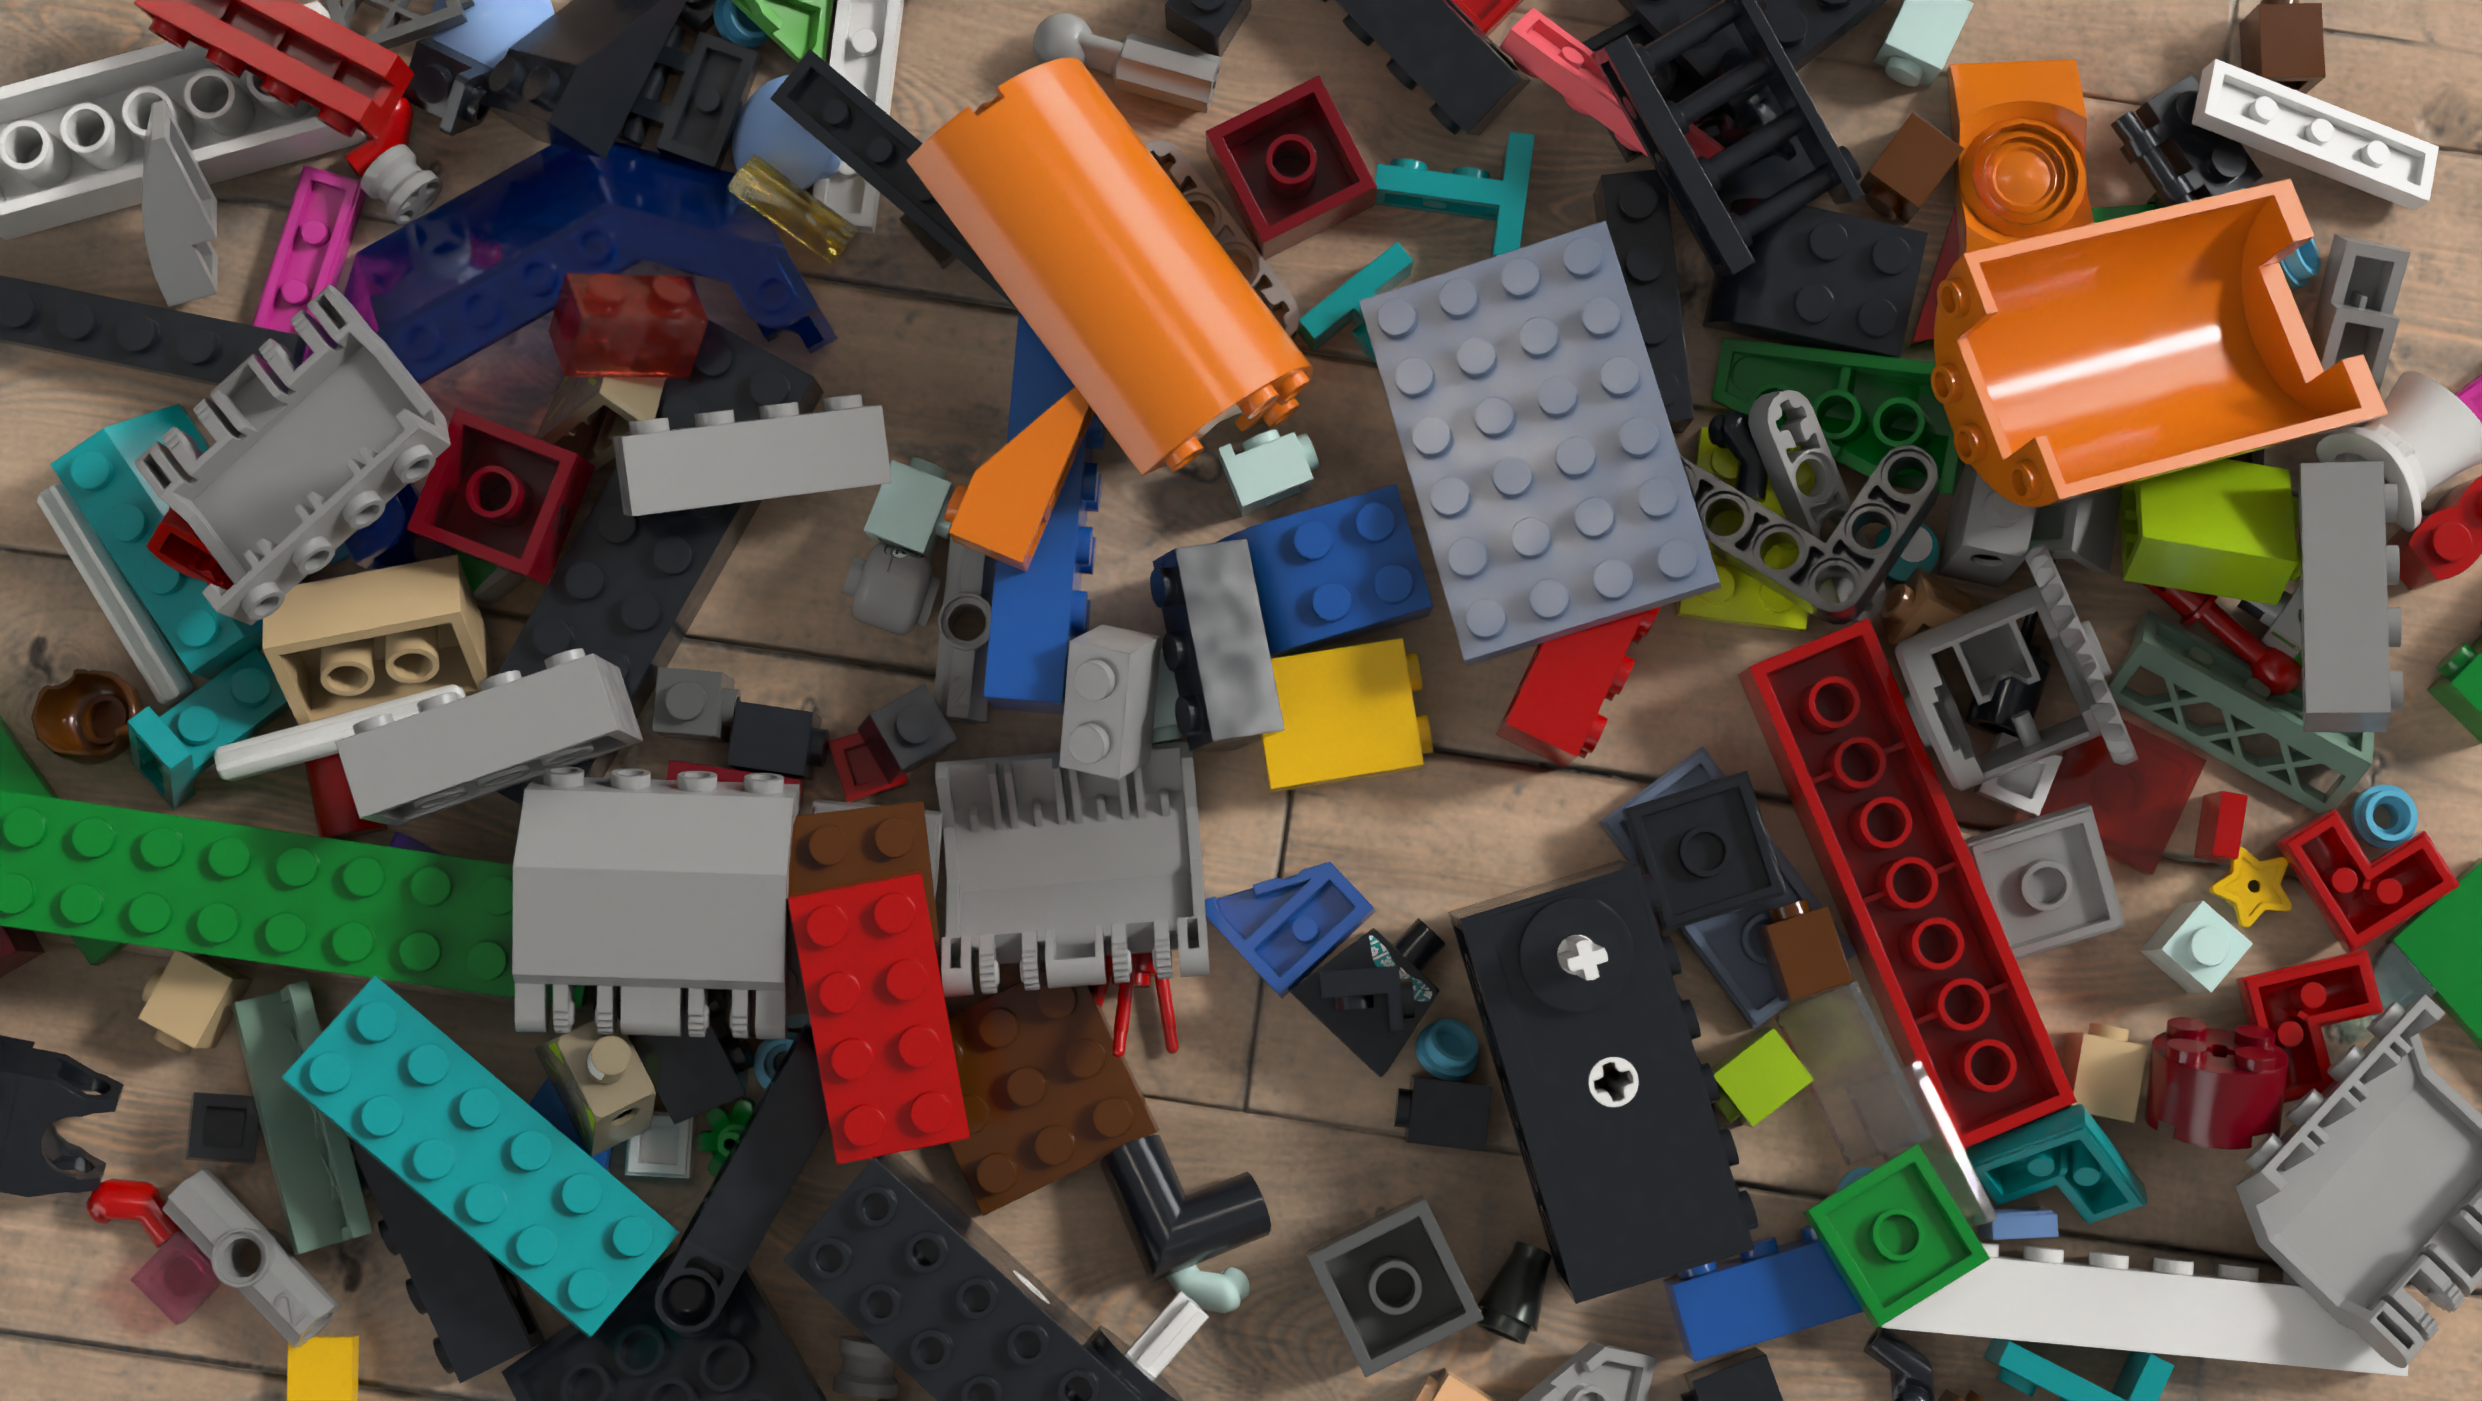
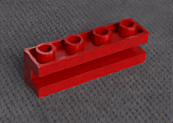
M135 0L134 2L138 8L153 20L148 29L158 37L180 49H185L190 41L208 50L204 59L213 66L240 79L244 71L263 79L264 82L260 88L264 92L292 108H296L300 100L318 108L320 112L316 118L319 121L352 138L357 129L377 140L414 76V72L396 53L295 0Z

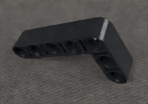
M1913 445L1897 447L1890 450L1882 458L1828 541L1824 543L1680 456L1710 552L1822 621L1833 625L1847 624L1856 620L1864 612L1935 505L1939 496L1938 471L1933 457L1924 449ZM1905 469L1920 471L1927 478L1925 486L1913 494L1899 493L1890 484L1893 478ZM1724 511L1739 512L1744 516V521L1736 533L1729 536H1719L1710 531L1711 523L1719 513ZM1869 523H1880L1891 531L1888 541L1876 549L1861 547L1855 542V536L1862 526ZM1782 543L1795 546L1799 550V555L1790 567L1775 570L1764 563L1767 552L1773 546ZM1832 577H1844L1855 584L1852 595L1846 601L1831 604L1819 597L1822 584Z

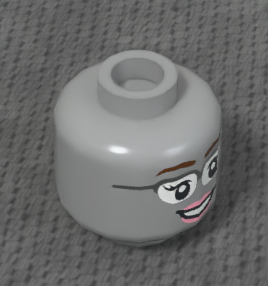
M879 543L870 550L867 560L854 556L842 593L854 596L851 611L857 621L898 635H906L914 629L916 624L923 627L926 626L941 579L932 576L933 566L928 558L889 544Z

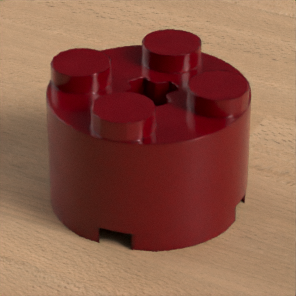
M2177 1017L2169 1019L2166 1032L2157 1035L2152 1041L2145 1107V1120L2147 1124L2158 1130V1120L2174 1126L2173 1139L2215 1149H2249L2252 1147L2253 1136L2263 1134L2268 1136L2274 1133L2279 1138L2289 1058L2284 1050L2275 1045V1032L2257 1025H2240L2235 1028V1031L2207 1028L2208 1026L2205 1022L2194 1018Z

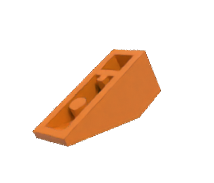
M1076 387L1072 388L974 472L968 487L962 484L957 485L944 516L945 521L952 523L948 533L955 543L1027 572L1095 413Z

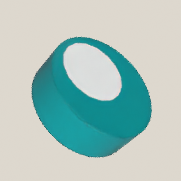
M1923 523L1921 524L1886 577V580L1895 584H1904L1917 567L1928 573L1933 570L1939 556V545L1936 536L1928 526ZM1887 527L1877 534L1873 541L1872 549L1881 547L1888 541L1891 531Z

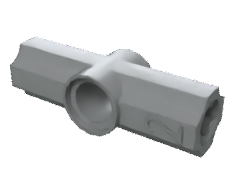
M951 536L944 602L938 616L940 640L933 698L948 721L988 723L989 703L984 698L996 559L955 543ZM966 610H977L986 616L984 632L980 637L972 641L957 639L953 634L955 619Z
M201 1169L189 1179L184 1180L168 1196V1201L162 1210L211 1260L212 1268L217 1278L227 1286L238 1288L294 1348L304 1345L312 1337L319 1334L334 1319L335 1313L341 1306L292 1256L289 1244L284 1236L273 1229L266 1228L210 1169ZM250 1241L258 1245L262 1256L259 1268L252 1275L245 1270L241 1259L243 1249Z

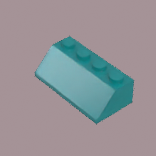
M176 404L105 427L50 465L190 674L211 680L254 648H257L258 651L262 650L263 619L257 620L251 626L216 612L202 594V591L208 586L205 581L189 577L172 569L154 556L146 547L158 525L170 509V506L158 497L139 472L134 461L156 441L166 446L162 436L173 426L189 434L203 453L210 448L184 407Z

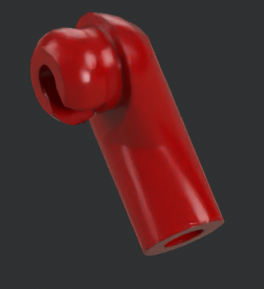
M401 97L377 140L370 137L344 156V159L360 180L371 163L389 148L398 144H405L408 147L414 113L410 102L406 98Z
M115 1178L100 1183L97 1191H92L86 1202L89 1216L98 1223L108 1224L111 1219L138 1221L156 1248L166 1245L183 1233L180 1227L162 1210L167 1202L158 1189L146 1181Z

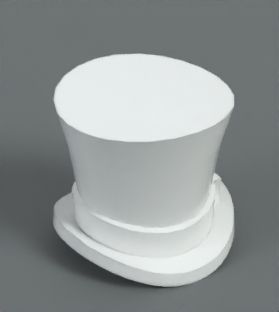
M2405 371L2400 375L2383 402L2388 414L2368 421L2364 427H2345L2334 430L2318 443L2316 454L2321 463L2384 461V484H2397L2398 516L2396 524L2405 531L2412 532L2421 523V502L2425 500L2427 493L2456 474L2482 462V423L2447 388L2424 374L2415 371Z

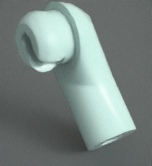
M1194 1265L1166 1277L1176 1293L1182 1291L1187 1297L1196 1302L1202 1310L1227 1313L1238 1309L1240 1302L1250 1292V1283L1247 1276L1241 1270L1230 1267L1219 1274L1200 1271L1197 1265Z

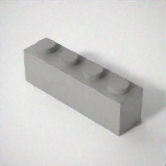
M855 394L823 398L824 411L799 414L798 402L759 406L760 419L735 422L732 409L694 414L696 427L670 430L668 417L628 422L630 435L613 437L623 513L628 516H640L892 483L882 405L863 406L862 395Z
M2384 461L2301 463L2298 483L2299 543L2302 549L2300 602L2303 732H2387L2391 710H2403L2404 696L2402 670L2390 671L2389 647H2401L2402 636L2401 608H2388L2387 585H2398L2400 576L2399 546L2386 545V523H2397V484H2384Z

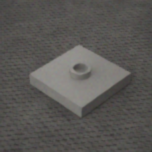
M2084 802L1964 839L2016 960L2126 927L2092 806Z

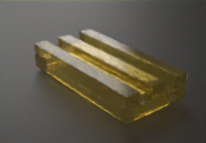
M755 154L737 171L727 186L731 193L829 263H834L859 230V228L806 190L801 189L788 177Z

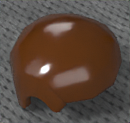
M75 669L72 677L65 682L54 686L46 685L38 693L31 720L37 740L60 758L82 765H96L115 759L130 747L127 721L141 712L143 707L137 690L118 674L112 671Z

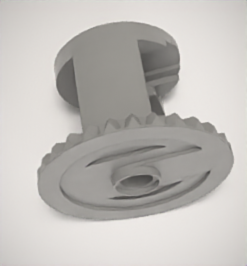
M2044 542L2030 548L2025 557L2036 585L1901 640L1895 648L1897 661L1910 694L1904 696L1918 734L1926 749L1934 748L1952 787L1960 791L1967 790L2101 735L2114 763L2126 765L2139 760L2104 678L2112 674L2101 645L2090 621L2080 622ZM2037 611L2081 711V715L2038 732L2030 711L2019 712L2013 715L2011 720L2020 740L1978 756L1934 653L1953 646L1978 705L1991 701L1998 682L2012 676L2028 685L2041 680L2016 622L2017 619Z

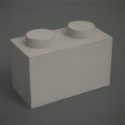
M1102 624L1069 642L1059 767L1119 780L1150 761L1162 636Z

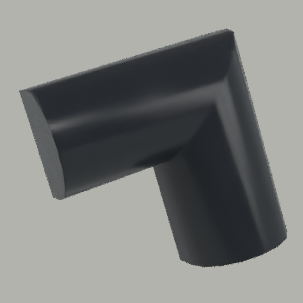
M1150 1135L1129 1142L1113 1150L1101 1160L1100 1166L1150 1283L1269 1235L1271 1231L1270 1216L1266 1203L1251 1174L1244 1172L1186 1196L1160 1135Z

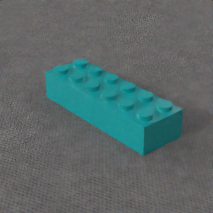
M376 976L365 985L282 1076L286 1085L588 1338L597 1331L680 1233Z

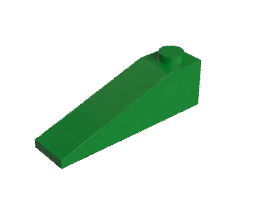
M1722 338L1712 393L1713 401L1731 410L1749 415L1754 401L1761 395L1785 390L1800 392L1813 407L1833 459L1868 477L1872 475L1882 458L1890 450L1900 446L1913 445L1924 449L1933 457L1938 471L1939 494L1954 496L1966 463L1962 462L1956 453L1954 433L1944 405L1937 400L1931 387V373L1934 367H1936L1935 362ZM1782 410V416L1776 420L1779 431H1781V424L1787 420L1784 410ZM1905 469L1893 478L1890 485L1892 488L1920 491L1925 486L1927 478L1920 471Z

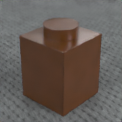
M2262 0L2239 23L2241 69L2304 94H2307L2326 77L2322 3H2299V0Z
M1912 112L1859 183L1863 193L1866 194L1865 200L1867 204L1885 218L1895 220L1898 217L1908 224L1964 148Z
M1806 899L1769 910L1772 923L1756 927L1780 1001H1793L1853 981L1828 906L1810 910Z

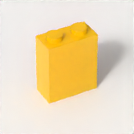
M1403 638L1271 659L1285 730L1262 739L1270 794L1421 770L1424 765L1422 754L1433 753L1427 715L1416 716L1412 691L1423 689L1417 652L1405 653Z

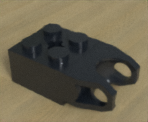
M0 1035V1192L24 1197H36L63 1192L97 1191L104 1176L106 1163L92 1156L80 1146L66 1141L59 1135L54 1122L65 1117H83L94 1113L115 1112L124 1084L107 1075L93 1071L66 1054L34 1048L35 1042ZM95 1091L100 1093L101 1095L86 1094L85 1092ZM76 1169L86 1174H71L65 1170Z

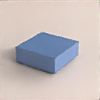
M2041 1207L1983 1209L1981 1213H1977L1978 1236L1988 1239L2059 1237L2057 1214L2053 1213V1210Z

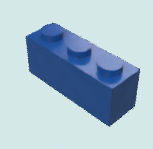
M1810 1224L1800 1228L1802 1239L1779 1246L1775 1237L1752 1241L1754 1250L1741 1253L1739 1258L1718 1264L1714 1261L1679 1272L1678 1276L1663 1280L1685 1355L1694 1362L1864 1311Z

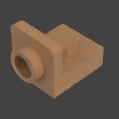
M1917 567L1907 582L1896 585L1889 592L1882 607L1881 619L1889 644L1896 647L1899 641L1913 636L1921 625L1928 630L1982 606L1980 600Z

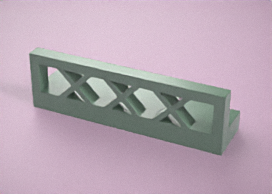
M2150 610L2146 612L2135 628L2131 650L2107 682L2117 705L2319 814L2331 809H2337L2372 766L2375 732H2303L2302 692L2293 689L2284 695L2271 696L2269 687L2258 679L2252 678V671L2246 662ZM2139 666H2142L2163 677L2169 693L2144 696L2127 687L2126 684ZM2209 702L2222 709L2225 723L2201 727L2188 720L2184 705ZM2266 733L2279 740L2282 754L2258 758L2245 751L2241 736ZM2324 764L2341 775L2329 790L2323 793L2301 781L2298 767Z
M308 980L288 984L277 992L232 1003L230 1006L294 1256L372 1233L348 1136L286 1085L282 1079V1076L321 1035Z

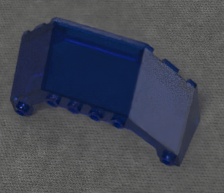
M614 141L606 159L555 145H550L356 252L344 291V296L369 327L385 341L419 385L642 261L730 284L745 311L757 323L767 342L779 337L778 333L793 332L801 337L808 351L812 354L838 339L751 185L743 181L739 174L721 169L716 172L667 155ZM414 482L408 483L385 504L384 512L375 522L356 530L344 541L356 564L372 571L421 561L414 552V544L419 535L407 530L420 497Z

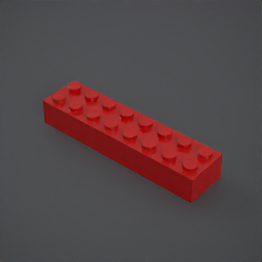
M1869 618L1754 664L1739 673V680L1851 943L1857 952V957L1939 1149L1958 1152L2076 1103L2077 1100Z

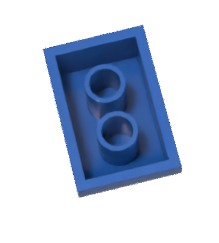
M1397 484L1267 521L1217 541L1247 539L1271 659L1301 654L1428 617L1433 608Z

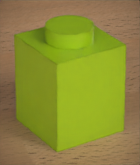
M1763 1027L1711 1068L1720 1094V1101L1711 1104L1727 1123L1731 1124L1738 1118L1743 1126L1753 1128L1814 1079L1775 1028Z

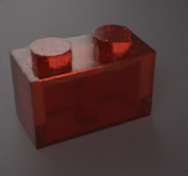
M565 273L548 332L564 376L689 378L708 324V318L690 276Z

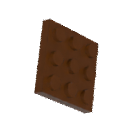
M924 801L797 815L792 833L789 896L791 894L921 870L942 982L941 948ZM789 903L787 948L789 971L788 1016L809 1013ZM756 990L751 991V1020H756Z
M1046 970L1041 972V988L1038 990L1025 991L1024 983L1021 981L948 1017L970 1134L969 1139L949 1142V1145L983 1216L1104 1158L1113 1150L1129 1142L1150 1136L1159 1131L1124 1055L1117 1058L1112 1054L1114 1034L1091 985L1049 989Z

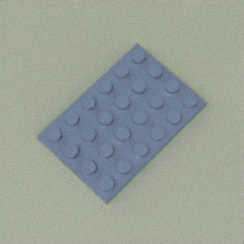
M1606 220L1359 301L1467 666L1721 588Z

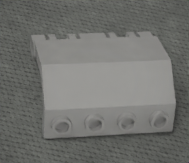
M330 284L307 304L309 310L320 324L302 309L290 320L297 334L314 352L306 361L299 365L284 345L270 338L259 348L260 353L267 362L253 353L210 392L215 403L204 398L193 408L199 421L216 440L206 452L203 453L198 448L197 443L189 434L173 426L162 436L166 446L156 441L134 461L135 466L158 497L188 522L234 583L228 590L210 584L202 591V594L216 612L251 626L257 620L266 618L278 610L284 602L285 595L308 574L315 573L324 568L334 557L335 549L356 530L375 522L384 512L385 504L408 483L416 482L427 475L434 467L436 458L451 445L445 416L385 341L369 327L347 298Z
M1188 741L1152 744L1150 761L1119 780L1059 767L1060 752L936 762L935 780L940 812H943L942 825L947 876L946 937H942L941 954L942 985L945 997L974 995L975 967H979L982 994L997 993L998 984L1000 983L999 965L1019 963L1020 977L1024 983L1025 991L1038 990L1041 988V962L1043 961L1046 963L1049 989L1107 984L1106 956H1112L1115 983L1130 982V974L1132 973L1131 954L1151 952L1153 968L1157 972L1158 979L1173 978L1171 951L1179 950L1181 978L1210 975L1193 751H1189Z
M568 766L544 769V776H535L524 790L513 862L512 975L515 982L516 1031L548 1032L551 1016V984H553L555 1033H571L572 1025L576 1019L574 985L597 986L595 1023L598 1027V1034H615L618 1017V986H621L620 1023L622 1035L682 1036L685 1013V988H688L689 1037H705L706 1029L710 1023L708 989L732 990L730 1028L732 1029L733 1038H749L751 991L756 990V1039H786L789 1015V971L787 961L789 865L793 824L799 811L800 784H784V777L782 775L772 773L748 774L744 776V782H717V774L708 771H685L677 774V780L651 779L650 771L643 769H618L610 772V778L584 777L583 769Z
M2426 994L2404 1008L2394 1001L2370 1023L2367 1029L2375 1037L2363 1050L2356 1045L2351 1046L2329 1067L2327 1073L2334 1081L2322 1094L2315 1088L2310 1090L2288 1111L2286 1117L2293 1125L2280 1139L2274 1133H2271L2247 1155L2244 1161L2252 1169L2236 1185L2258 1246L2339 1324L2354 1330L2382 1358L2399 1368H2405L2425 1346L2424 1341L2428 1342L2439 1330L2437 1328L2438 1324L2430 1316V1313H2427L2424 1307L2403 1287L2410 1282L2424 1296H2427L2436 1307H2440L2443 1311L2447 1310L2450 1313L2451 1311L2455 1312L2465 1300L2463 1297L2469 1296L2482 1281V1115L2429 1066L2419 1032L2439 1021L2445 1012Z

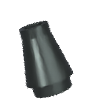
M1516 1241L1511 1255L1477 1304L1479 1309L1482 1310L1481 1313L1484 1319L1476 1324L1497 1336L1519 1344H1525L1529 1332H1537L1547 1269L1552 1255L1533 1245Z

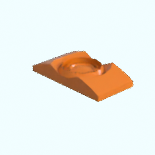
M2076 59L1950 64L1947 72L1952 140L1964 148L1953 164L1959 257L1963 253L2094 224L2087 190L2085 164L2087 117Z

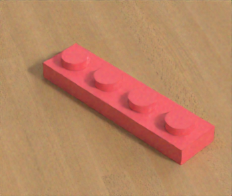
M1532 8L1511 28L1499 49L1513 59L1514 64L1520 71L1530 77L1540 78L1561 93L1566 103L1572 109L1584 115H1591L1613 131L1616 139L1623 146L1635 152H1642L1649 158L1593 60L1591 54L1594 52L1539 11ZM1694 124L1688 125L1689 133L1684 135L1696 158L1703 156L1709 159L1725 149L1723 145Z

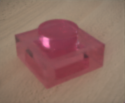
M183 1231L176 1232L130 1279L175 1325L185 1323L223 1283L214 1273L211 1260Z

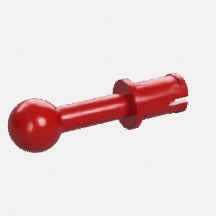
M2142 584L2182 616L2180 624L2185 628L2198 621L2250 666L2252 678L2258 679L2269 687L2271 696L2284 695L2292 691L2300 682L2302 676L2301 665L2288 654L2276 648L2267 647L2215 602L2218 596Z

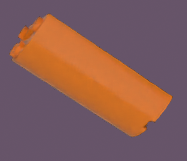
M1061 58L1033 67L997 86L996 92L998 95L992 101L982 103L975 112L969 106L929 137L906 160L1142 476L1166 465L1172 472L1183 468L1204 450L1199 440L1217 423L1237 414L1243 413L1235 421V424L1243 432L1263 422L1270 429L1274 428L1299 409L1300 404L1294 397L1311 383L1310 377L1313 373V367L1079 59Z
M2291 179L1963 253L1950 269L1946 279L1938 286V305L1934 326L1936 367H1934L1931 373L1933 393L1937 400L1944 405L1954 433V447L1961 461L1971 464L1979 476L1994 491L2007 500L2021 506L2042 507L2368 422L2388 414L2363 354L2342 359L2326 371H2323L2279 262L2314 237Z

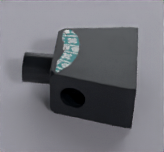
M1419 918L1393 945L1373 928L1299 983L1290 993L1378 1077H1382L1388 1071L1440 991L1421 971L1446 944ZM1399 966L1400 979H1412L1415 1018L1403 1019L1404 1032L1388 1033L1385 994L1373 995L1374 1008L1335 1011L1334 998L1320 999L1318 972Z

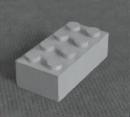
M582 648L568 650L547 658L544 661L546 670L525 677L521 676L519 670L500 673L481 682L483 691L458 699L456 692L444 693L417 703L419 713L394 721L392 714H384L353 725L355 735L335 741L359 818L398 826L532 780L535 776H544V769L570 767L643 742L620 668L594 653L586 656Z

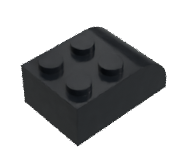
M1743 198L1731 202L1729 213L1735 212L1739 216L1765 199ZM1804 205L1752 237L1753 244L1748 247V250L1755 260L1754 263L1734 275L1717 277L1714 273L1703 326L1791 346L1900 358L1928 232Z

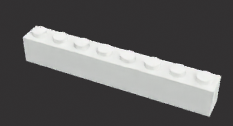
M1980 1241L1990 1257L1988 1261L1880 1326L1881 1328L2408 1376V1365L2405 1368H2399L2387 1362L2354 1330L2339 1324L2284 1270L2283 1281L2259 1279L2258 1267L2219 1263L2218 1275L2194 1273V1262L2187 1260L2154 1258L2153 1269L2129 1267L2128 1255L2089 1252L2088 1263L2064 1261L2063 1249L2024 1246L2023 1257L1999 1255L1998 1243Z

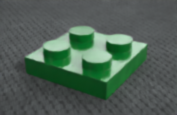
M1919 1144L1911 1146L1803 1212L1873 1328L1884 1325L1990 1259Z

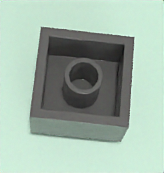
M1422 1194L1306 1251L1311 1267L1365 1378L1484 1319Z

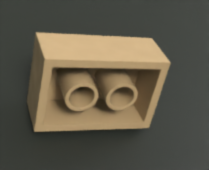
M458 554L297 584L285 595L284 602L280 608L270 616L263 618L262 649L298 725L451 684L462 687L467 697L483 691L481 682L492 677L490 636Z

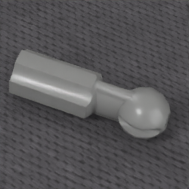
M1056 13L1045 18L1038 25L1033 39L1034 53L1040 64L1061 58H1076L1086 68L1111 74L1116 89L1207 113L1211 105L1221 68L1222 57L1139 34L1130 33L1121 42L1094 35L1086 22L1072 13Z

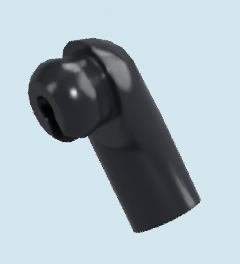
M1734 410L1728 414H1717L1709 423L1708 436L1713 445H1717L1720 448H1728L1738 461L1735 489L1758 503L1765 502L1769 476L1750 432L1748 424L1749 415Z
M1878 1327L1868 1339L1864 1352L1890 1370L1893 1401H1935L1933 1369L1930 1360L1887 1328Z

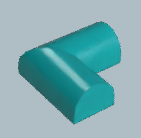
M2077 1104L2032 1120L1966 1148V1167L1997 1205L2055 1185L2059 1187L2087 1224L2148 1204L2147 1192L2143 1182L2082 1104Z

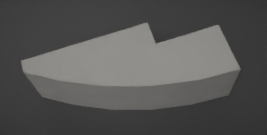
M166 100L152 103L145 133L141 208L145 244L152 270L168 307L217 294L218 255L210 240L217 239V199Z
M2334 234L2311 337L2323 371H2326L2342 359L2363 354L2380 392L2400 318L2393 315L2410 256L2409 251L2394 244ZM2367 422L2348 427H2364ZM2329 431V432L2322 433V434L2328 435L2329 433H2331V432H2333V431Z

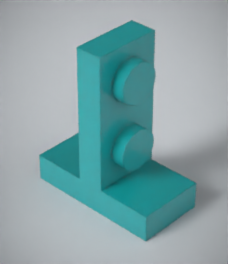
M1517 132L1509 133L1504 150L1501 180L1489 179L1490 174L1487 171L1473 167H1457L1452 170V174L1428 171L1427 164L1406 158L1392 159L1390 165L1377 164L1375 205L1495 221L1490 258L1519 249L1535 135Z
M1397 241L1298 320L1299 336L1314 352L1344 327L1353 322L1357 327L1351 332L1354 340L1362 351L1375 362L1376 358L1359 301L1391 291L1411 275L1413 259Z
M254 648L160 717L148 706L127 721L132 764L173 810L195 795L194 778L215 764L214 752L218 747L249 739L290 708L266 658L257 648Z
M1992 1338L1983 1357L2001 1367L1996 1377L2001 1382L2033 1397L2037 1387L2040 1386L2059 1396V1401H2158L2174 1368V1365L2151 1353L2131 1351L2112 1392H2109L2006 1339Z

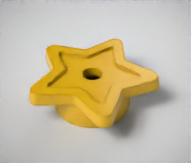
M2240 846L2238 859L2231 860V866L2224 877L2209 886L2211 894L2226 900L2235 909L2239 927L2242 929L2249 928L2264 911L2286 913L2292 909V903L2280 885L2288 866V861L2284 857L2259 861L2245 848ZM2252 880L2256 881L2259 885L2255 893L2248 889V884Z

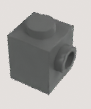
M658 667L652 732L665 738L729 743L730 727H733L737 701H741L740 690L734 689L735 680L723 672Z

